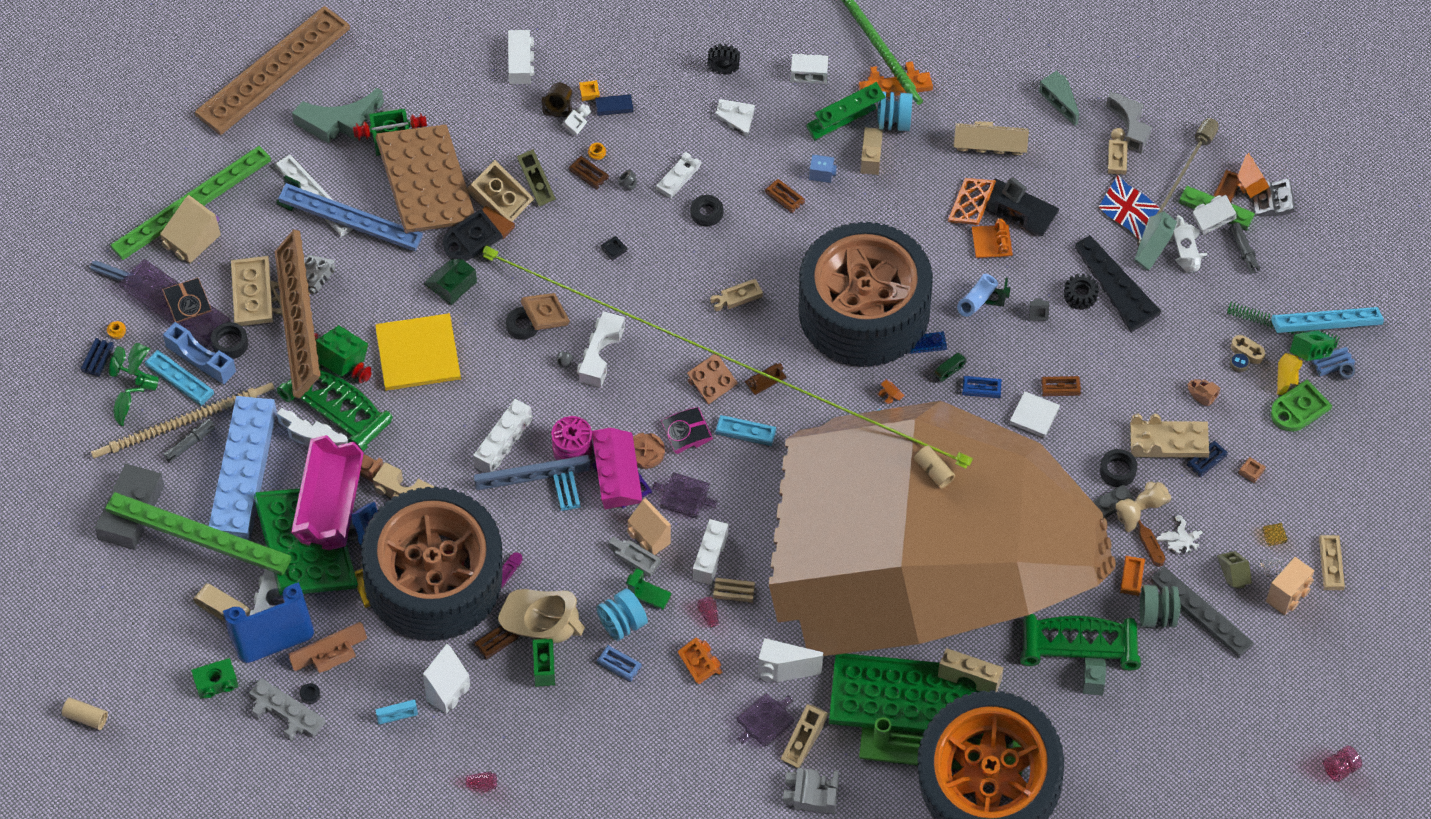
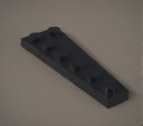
M1091 235L1076 243L1075 249L1087 267L1090 268L1094 278L1098 279L1102 285V290L1108 294L1110 302L1117 308L1120 317L1131 333L1161 314V310Z

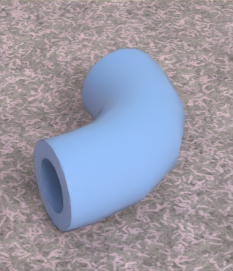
M983 274L970 292L958 302V312L966 317L974 314L997 288V280L989 274Z

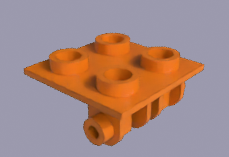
M997 219L995 225L972 226L976 258L1013 256L1009 225H1006L1003 219Z

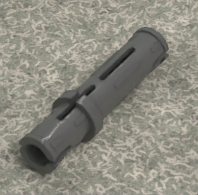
M1234 223L1235 229L1232 225L1229 229L1241 252V259L1245 261L1250 273H1256L1255 268L1259 271L1260 265L1255 258V251L1251 249L1240 223Z
M207 418L197 428H192L187 436L164 452L163 456L171 464L195 443L201 442L205 435L216 428L215 425Z

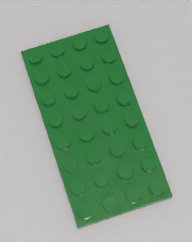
M848 653L836 654L829 724L875 728L876 720L884 717L890 720L891 730L924 733L929 722H932V718L942 708H945L948 703L954 702L958 697L959 699L962 698L963 695H970L973 692L979 693L980 691L976 690V683L967 677H959L957 683L938 677L940 662ZM984 733L973 736L972 738L982 739Z

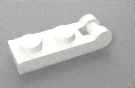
M685 152L678 163L656 185V190L671 199L700 168L702 162L697 158L693 159L689 153Z

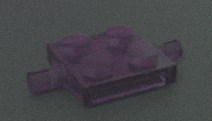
M673 472L666 485L654 482L652 487L653 490L663 492L660 508L697 519L704 505L712 508L717 506V500L707 498L710 483Z
M767 693L761 696L737 717V722L745 728V732L738 737L739 742L744 744L752 737L763 747L769 745L794 723V718L785 709L793 702V699L787 695L782 701L778 702Z

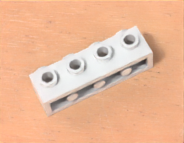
M514 399L473 455L475 468L487 473L493 472L499 467L501 461L510 452L516 440L521 437L524 429L531 423L533 416L530 406Z

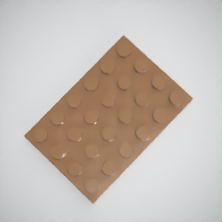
M447 124L378 133L376 135L377 144L405 233L456 226L474 214Z

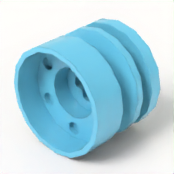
M891 92L890 100L885 98L878 102L877 121L879 130L884 129V122H888V130H891L893 122L897 123L898 131L910 132L912 93H900L899 100L895 101L894 92Z
M627 588L614 595V602L611 599H607L605 604L601 603L596 606L602 625L616 641H620L624 636H628L630 628L636 631L648 623L641 603L634 593Z

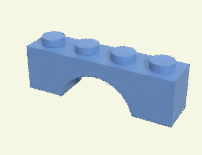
M174 322L163 334L166 348L223 385L236 373L232 358L221 351L214 353L207 350L195 340L189 330Z

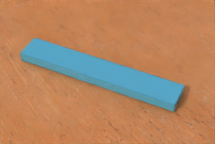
M1378 307L1272 315L1271 321L1276 332L1283 333L1383 325L1384 318Z

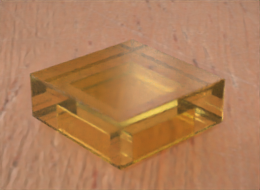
M1282 523L1263 526L1262 531L1268 546L1287 543L1288 539Z

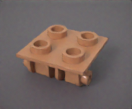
M715 354L687 372L689 376L688 383L691 386L695 385L708 404L738 384L722 359Z

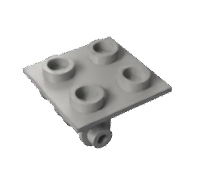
M308 255L304 259L308 291L311 294L318 293L322 285L325 284V281L335 272V260Z

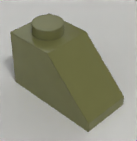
M1237 551L1217 555L1224 577L1229 585L1239 589L1252 583L1249 561Z

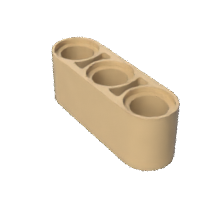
M208 583L193 598L199 607L224 622L223 610L231 607H241L247 616L250 615L251 610L246 605Z

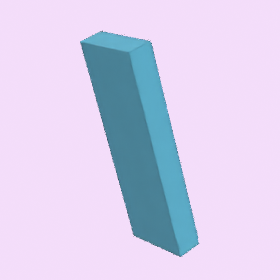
M720 415L716 428L717 435L772 446L776 433V427L723 415Z

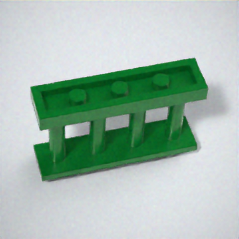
M875 82L815 112L814 114L817 119L807 123L806 128L813 140L816 141L874 112L877 109L875 103L886 97L878 83Z

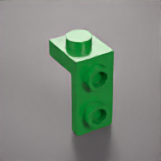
M638 568L627 578L626 585H628V589L634 593L638 600L664 610L671 598V592L644 581V571Z

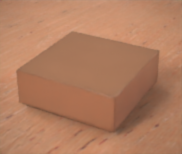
M1249 457L1240 468L1238 474L1255 484L1266 467Z

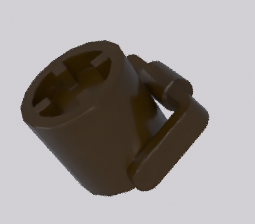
M562 82L554 83L546 97H542L544 115L567 117L572 111V90L567 84Z

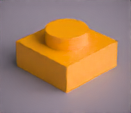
M597 80L579 82L582 101L595 100V98L600 97Z

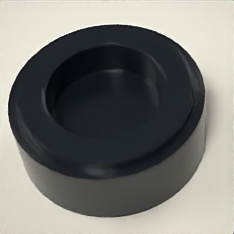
M308 683L301 687L300 697L304 703L314 704L320 699V689L316 684Z

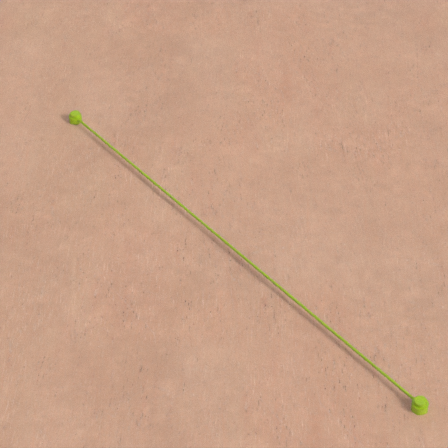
M485 246L483 250L484 254L482 257L490 261H493L494 258L501 260L514 267H517L530 274H533L539 278H542L555 285H558L564 289H567L587 299L597 302L603 306H606L612 310H615L644 324H647L660 331H663L669 335L677 337L683 341H686L692 345L702 348L717 356L727 359L733 363H736L765 377L775 380L781 384L791 387L797 391L807 394L822 402H825L854 416L864 419L870 423L880 426L886 430L896 433L911 441H914L923 446H928V444H925L910 436L893 430L885 425L868 419L862 415L845 409L837 404L820 398L814 394H811L782 380L772 377L766 373L756 370L750 366L740 363L734 359L724 356L718 352L708 349L693 341L683 338L677 334L660 328L645 320H642L613 306H610L581 292H578L558 282L548 279L542 275H539L533 271H530L517 264H514L501 257H498L497 255L499 252L491 247ZM930 446L934 451L957 460L955 464L964 469L970 466L973 458L960 452L955 457Z

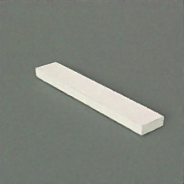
M291 155L275 163L276 168L283 176L287 175L299 181L301 189L333 200ZM325 219L341 237L353 230L347 226Z

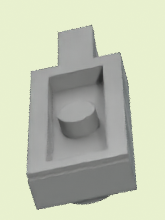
M613 537L609 541V548L615 552L614 555L632 567L644 571V574L649 577L653 575L661 564L659 557L630 540L622 542Z

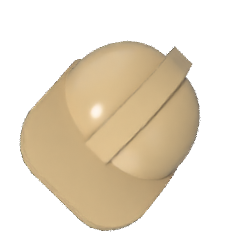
M515 590L507 596L498 616L501 626L506 631L535 640L553 639V644L563 642L571 636H581L585 629L579 621L576 596L572 592L565 590Z

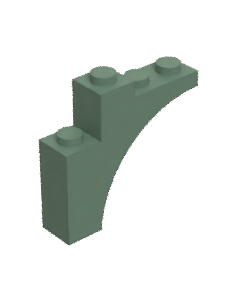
M376 87L361 100L336 107L317 106L302 101L292 112L293 122L295 125L327 143L336 138L339 131L358 141V137H354L353 127H356V123L359 126H362L364 121L367 123L370 120L369 114H373L377 109L381 108L384 103L383 92Z

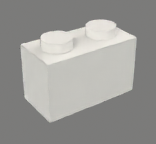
M792 54L791 82L827 84L828 56Z
M1219 195L1213 198L1210 203L1197 206L1193 211V218L1202 234L1205 235L1235 220L1236 212L1226 195L1222 197Z

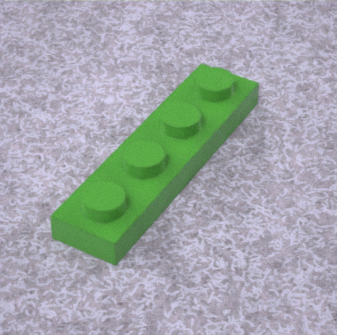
M1186 186L1179 203L1195 209L1201 204L1206 205L1210 203L1215 197ZM1231 204L1236 212V219L1229 222V224L1240 223L1241 228L1247 231L1255 213Z

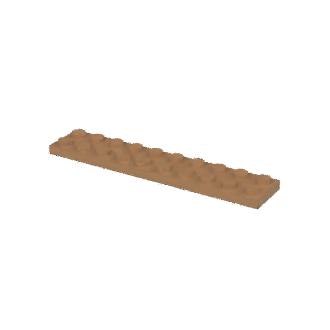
M326 6L322 7L195 111L196 117L219 135H222L349 31L350 24Z
M293 229L274 252L293 396L301 398L313 383L319 379L320 370L300 231Z

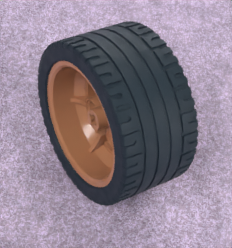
M854 222L827 231L826 234L816 239L814 244H811L800 266L798 310L802 330L816 349L826 354L827 357L834 358L835 361H841L844 364L848 363L853 366L859 365L864 367V365H867L868 367L878 366L882 363L887 364L889 361L893 362L916 347L924 336L929 324L933 273L928 256H926L922 247L913 238H910L911 236L904 234L901 230H896L892 226L888 227L886 224ZM830 293L837 294L838 297L833 301ZM891 306H894L891 310L884 313V310H887Z
M420 487L391 498L372 516L362 539V569L366 597L371 608H373V611L381 621H384L388 627H392V630L398 631L402 635H408L410 638L440 641V639L446 640L450 637H458L459 634L463 635L466 631L474 629V626H478L482 620H485L487 614H490L492 611V607L496 605V600H498L501 592L502 542L498 526H496L495 520L492 519L491 514L487 512L484 506H481L477 500L474 501L472 497L466 496L465 493H459L454 489ZM439 535L451 538L455 542L450 540L442 542ZM418 538L417 545L413 544L404 548L410 541ZM445 551H452L453 553H452V554H445L444 552H445ZM412 555H417V556H419V557L416 558V559L410 558V556H412ZM468 557L470 560V570L461 564ZM395 567L404 571L399 579L395 572ZM432 580H439V581H440V582H438V583H436V584L431 583ZM448 586L455 587V589L448 591ZM423 589L424 594L418 593V591Z

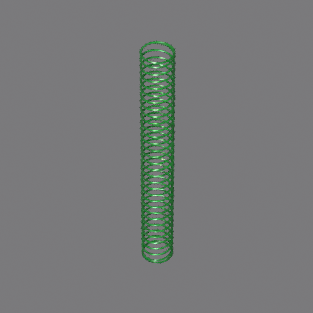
M1231 301V303H1230V305H1229L1228 312H1227V314L1229 313V315L1231 314L1230 309H1231L1232 301ZM1236 302L1234 303L1233 308H1232L1234 314H1235L1234 308H1235ZM1241 305L1240 310H1239L1241 316H1242L1241 310H1242V306H1243V305ZM1339 335V337H1338V339H1337L1336 344L1334 343V348H1335V349H1336V347H1337V344H1338L1340 335Z

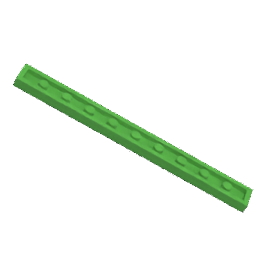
M260 146L256 147L111 244V249L123 261L160 236L165 226L188 195L205 206L269 163L271 157Z
M114 492L105 508L108 513L282 576L292 560L291 556L116 492Z

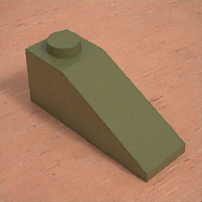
M534 149L518 155L517 160L538 206L540 207L556 200Z

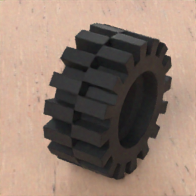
M718 44V47L714 45L708 51L707 66L709 69H712V72L717 71V74L721 72L723 75H726V72L732 74V71L735 73L740 65V51L737 48L733 49L732 45L728 47V44H724V46Z
M1075 274V278L1071 276L1070 280H1067L1065 284L1064 298L1066 303L1069 302L1070 307L1075 305L1074 309L1081 307V310H1084L1085 306L1089 309L1097 301L1098 283H1096L1094 278L1091 280L1090 275L1087 278L1085 274H1082L1081 277H1079V274ZM1083 288L1088 291V294L1078 295L1074 290Z

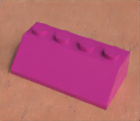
M611 427L592 431L600 493L604 509L641 503L643 499L632 432Z

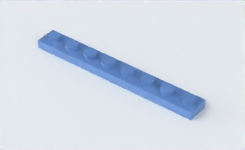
M287 183L278 198L279 202L415 252L423 237L421 232L405 233L402 225Z

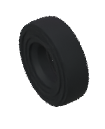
M712 195L697 197L692 202L690 208L692 219L701 226H713L719 223L724 213L722 202ZM703 206H711L714 212L711 215H703L700 209Z
M524 307L515 308L507 315L506 329L512 337L526 340L532 338L538 332L531 321L527 328L521 329L516 326L515 323L520 318H526L530 321Z

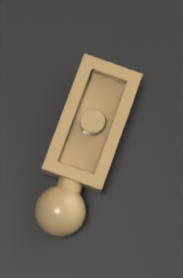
M1115 128L1111 132L1112 140H1109L1108 174L1126 175L1127 141H1123L1125 139V131L1121 128Z

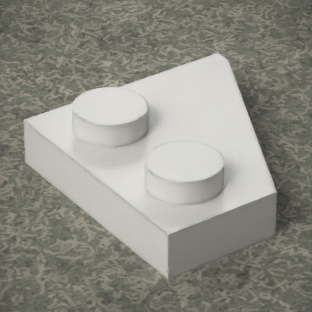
M719 99L716 118L726 122L733 129L736 127L743 132L744 136L748 137L755 105Z

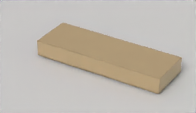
M1320 535L1319 546L1324 590H1344L1340 536Z

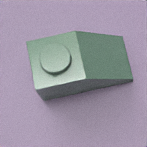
M1084 658L1082 694L1103 696L1106 678L1105 659Z

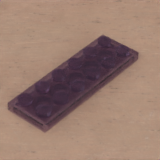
M143 259L119 283V286L165 320L174 324L175 321L162 289L180 283L146 259ZM211 305V312L178 323L189 330L195 340L205 348L211 343L214 329L220 324L230 322L229 317Z

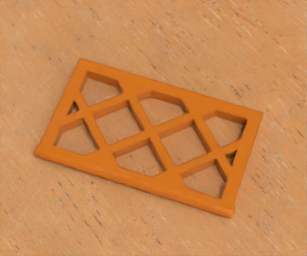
M965 178L948 222L979 225L996 181ZM968 183L975 184L974 187L966 190ZM984 185H990L989 189L985 192L981 188ZM978 189L981 194L972 199L969 194ZM967 196L969 201L960 205L961 199ZM984 197L983 204L978 207L975 202ZM972 204L975 209L966 213L963 209ZM956 212H962L963 216L954 218ZM975 213H979L976 220L969 218Z

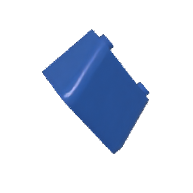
M299 582L283 590L285 603L247 616L241 607H231L223 610L227 631L240 661L250 663L306 642L313 637V624Z

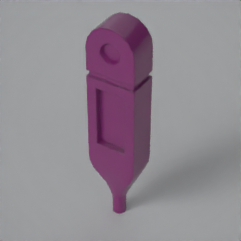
M518 552L513 553L502 566V587L522 563V554Z

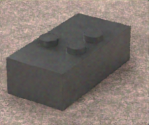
M125 463L95 526L98 540L135 550L146 526L108 513L105 508L114 492L155 507L164 488L161 473Z

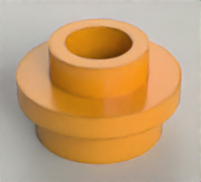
M593 143L588 149V155L594 160L603 159L606 155V148L601 143Z
M114 321L108 325L107 333L113 339H121L126 333V327L124 323Z

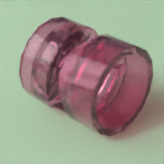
M1346 745L1338 750L1336 754H1332L1324 759L1323 766L1333 781L1340 782L1348 777L1349 773H1354L1362 767V760L1353 747Z

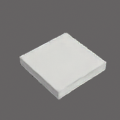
M1024 391L1010 420V425L1045 438L1060 405Z

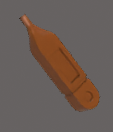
M1139 520L1140 540L1152 563L1157 567H1161L1164 565L1165 555L1161 551L1151 529L1145 527Z

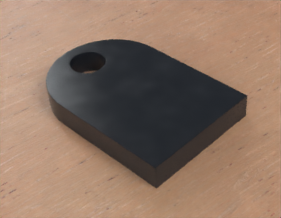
M480 209L445 234L443 248L450 259L468 261L481 253L485 246L490 247L502 239L503 236L484 211ZM456 245L459 247L455 252L449 251L451 246Z

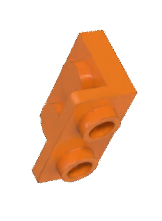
M696 637L677 652L696 683L701 684L714 673L720 675L723 672L720 669V661L710 653L712 649L707 641H702Z

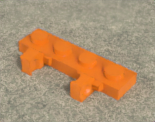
M913 61L905 62L906 74L916 86L915 90L917 93L932 91L933 84L930 73H919V70H915ZM877 66L870 67L871 77H868V81L859 82V90L877 82L881 90L886 92V97H890L891 92H894V96L906 93L897 77L884 78V76H880Z

